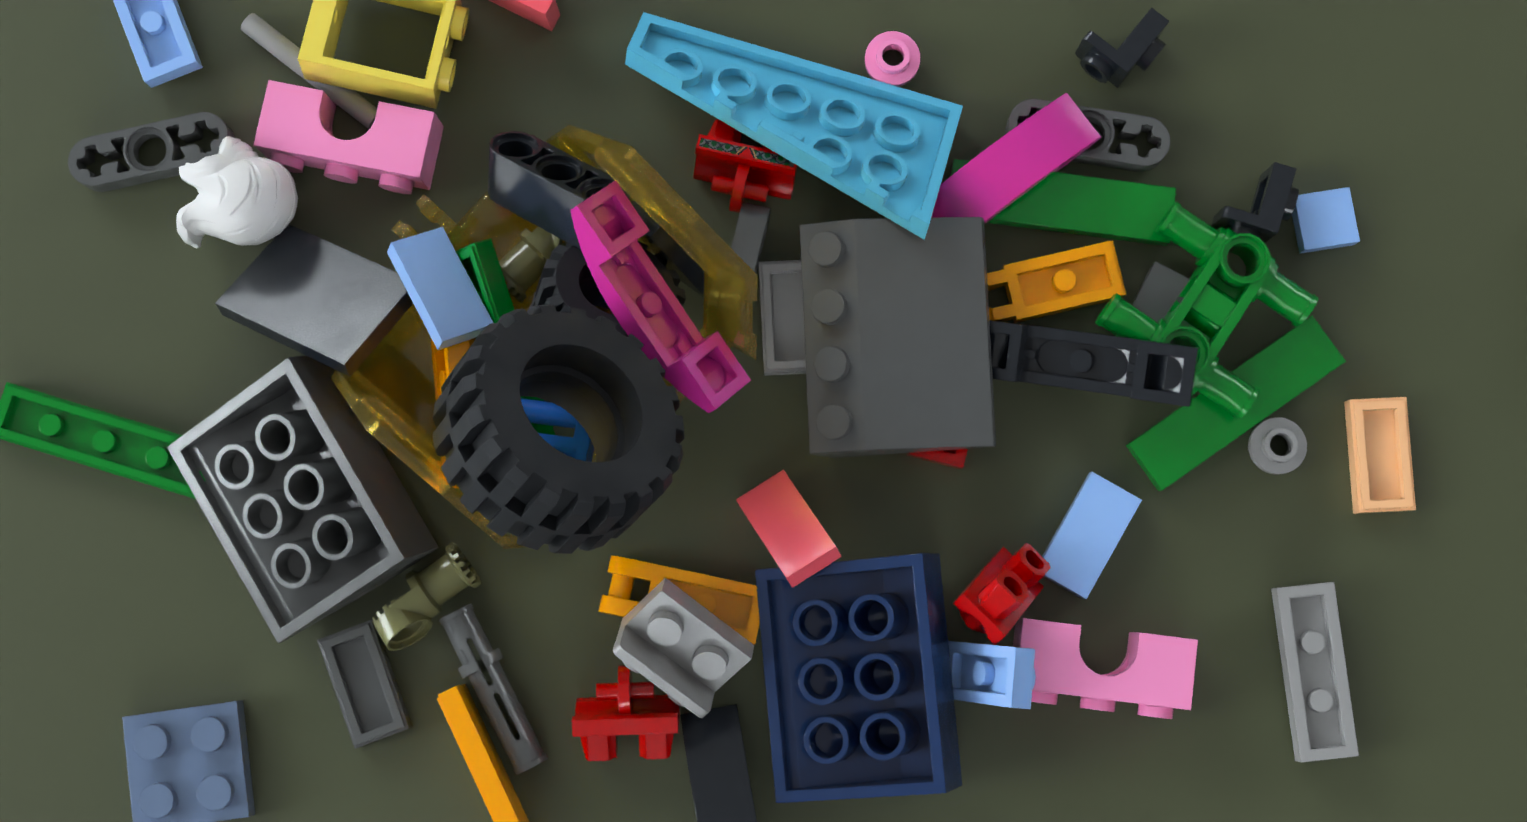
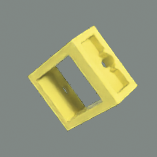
M313 0L298 55V61L305 79L437 109L441 91H451L456 71V59L449 57L454 39L463 41L469 18V8L462 7L461 0H374L440 16L425 79L334 59L349 0Z

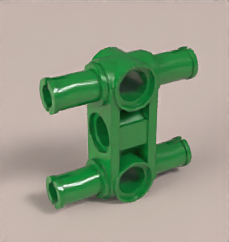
M1176 201L1164 215L1155 232L1163 235L1197 258L1195 261L1197 268L1178 296L1184 299L1181 303L1176 300L1164 319L1161 318L1156 322L1116 293L1105 305L1095 324L1099 327L1102 326L1115 336L1198 347L1199 354L1193 394L1198 391L1238 420L1252 407L1260 390L1255 386L1252 387L1218 364L1219 357L1217 355L1251 302L1258 299L1289 320L1292 325L1298 327L1311 314L1319 297L1315 294L1312 295L1278 272L1279 265L1275 263L1276 259L1270 256L1267 245L1259 237L1250 233L1238 234L1229 227L1226 229L1220 227L1216 230L1183 208ZM1228 253L1238 255L1243 260L1246 266L1245 276L1235 274L1230 269L1227 263Z

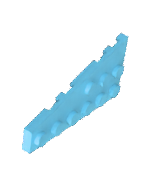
M643 12L627 47L625 65L913 234L925 239L962 112V105Z

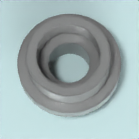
M1275 417L1262 421L1253 429L1248 441V450L1252 461L1259 469L1269 474L1280 475L1289 473L1300 466L1306 456L1307 441L1304 432L1296 423L1286 418ZM1275 435L1282 436L1288 444L1287 452L1283 456L1276 455L1271 450L1270 442Z

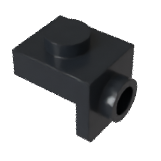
M1151 8L1117 50L1096 33L1089 31L1082 39L1075 54L1081 59L1080 64L1082 68L1092 78L1101 83L1109 81L1118 88L1136 65L1146 71L1160 54L1166 44L1159 37L1169 23V20Z
M1274 162L1260 175L1250 212L1225 206L1214 216L1211 226L1216 230L1220 227L1225 229L1229 227L1238 234L1250 233L1266 243L1278 233L1281 221H1288L1294 211L1299 189L1292 187V183L1297 169Z

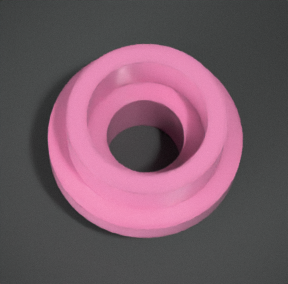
M897 31L881 33L872 39L866 49L865 67L867 73L874 80L897 87L903 86L910 82L918 72L921 58L920 51L915 41L904 33ZM888 50H896L901 53L903 61L899 65L891 66L885 63L882 55Z

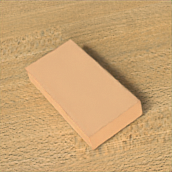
M1407 397L1350 399L1345 401L1353 514L1416 510Z

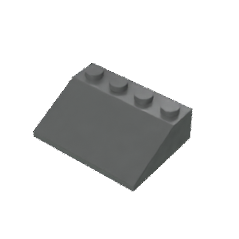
M982 217L931 218L925 239L920 238L888 218L849 219L800 225L810 454L827 458L996 447L984 219Z
M306 355L288 357L167 446L172 458L278 643L288 640L396 577L439 548L337 371ZM199 471H201V473L203 474L205 481L203 480Z

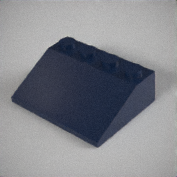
M919 553L833 562L793 588L780 568L755 570L776 803L948 793L962 786L940 555L938 553Z

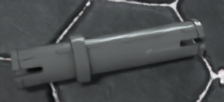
M468 604L439 619V622L443 625L462 664L458 668L462 679L469 678L491 726L494 728L505 753L514 767L515 775H518L547 760L548 756L544 753L524 712V708L519 702L499 660L504 658L500 649L496 648L493 650L473 611V605ZM468 639H472L493 681L492 685H488L467 643ZM495 693H499L520 735L519 739H515L494 697Z

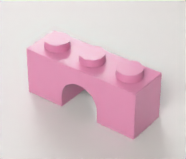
M268 80L253 144L268 159L282 164L289 172L302 173L304 166L324 169L323 175L325 177L344 183L356 184L359 176L379 180L378 186L380 188L400 194H412L413 187L430 190L444 128L435 112L379 101L375 120L371 128L364 135L356 139L342 140L333 136L332 124L336 105L323 90Z
M1020 618L1015 624L1013 647L1035 649L1034 669L1036 679L1032 690L1031 702L1057 705L1058 694L1080 696V708L1115 712L1116 701L1138 704L1137 715L1163 719H1173L1174 708L1191 710L1198 640L1129 632L1127 653L1121 665L1112 672L1097 674L1088 668L1080 654L1081 625Z

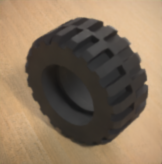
M555 305L531 306L528 311L525 309L513 310L502 315L497 323L489 324L479 334L442 385V394L435 402L432 417L435 425L438 426L432 433L435 452L437 456L446 457V461L441 466V469L450 487L457 485L464 494L459 499L460 502L472 515L478 511L489 520L486 527L503 537L509 532L518 537L517 544L538 550L543 544H548L549 552L572 554L578 547L580 550L590 551L604 546L611 538H618L673 482L672 475L679 469L683 457V448L680 443L685 439L683 416L675 415V411L680 407L679 399L674 386H666L663 380L665 370L655 357L650 360L641 350L644 344L633 334H629L626 337L615 330L617 323L603 316H598L596 319L586 316V310L572 306H564L560 312L556 311ZM520 396L545 399L569 412L589 435L595 449L597 462L572 458L547 443L528 420Z

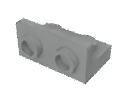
M664 578L622 618L613 647V653L622 660L628 669L635 673H640L664 691L675 704L687 708L699 718H703L711 711L714 693L752 659L754 645L667 578Z

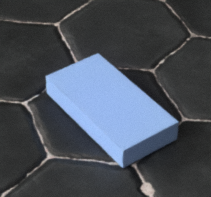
M443 227L390 243L387 254L437 350L476 338L489 324L493 323Z
M1090 472L1042 555L1051 567L1044 577L1076 596L1087 599L1142 500L1096 473Z

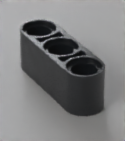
M509 131L497 134L490 140L488 195L490 199L580 250L570 210L615 180L630 200L631 192L623 182L531 134Z

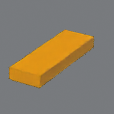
M466 684L454 686L438 694V703L493 822H529Z

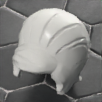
M226 136L219 146L218 154L204 157L196 163L186 162L184 166L179 167L181 179L194 186L199 194L195 200L178 211L176 219L177 232L186 244L196 249L201 247V241L205 234L236 245H259L281 234L295 216L298 195L290 172L278 162L258 157L257 152L253 151L251 146L242 142L239 138Z

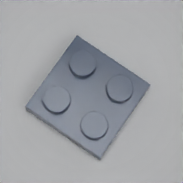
M243 700L122 717L133 822H217L255 815Z

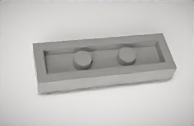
M1334 582L1271 588L1295 761L1302 763L1359 756Z

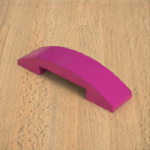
M1065 93L1009 131L940 185L931 218L982 217L984 224H986L1051 173L1058 172L1100 140L1101 136L1068 93Z
M616 180L570 210L581 251L603 298L627 335L633 334L644 344L641 348L644 354L650 360L655 357L665 370L664 378L689 400L708 413L716 410L751 381L718 331L703 338L637 240L650 230Z

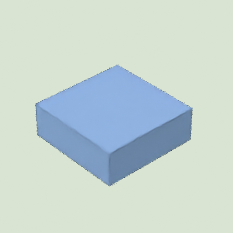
M1350 187L1298 195L1292 218L1299 254L1352 246L1360 242Z

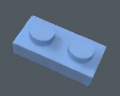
M113 0L142 78L149 87L153 88L203 68L177 0Z
M948 641L954 700L1008 708L1031 709L1032 690L1036 679L1034 669L1035 649Z

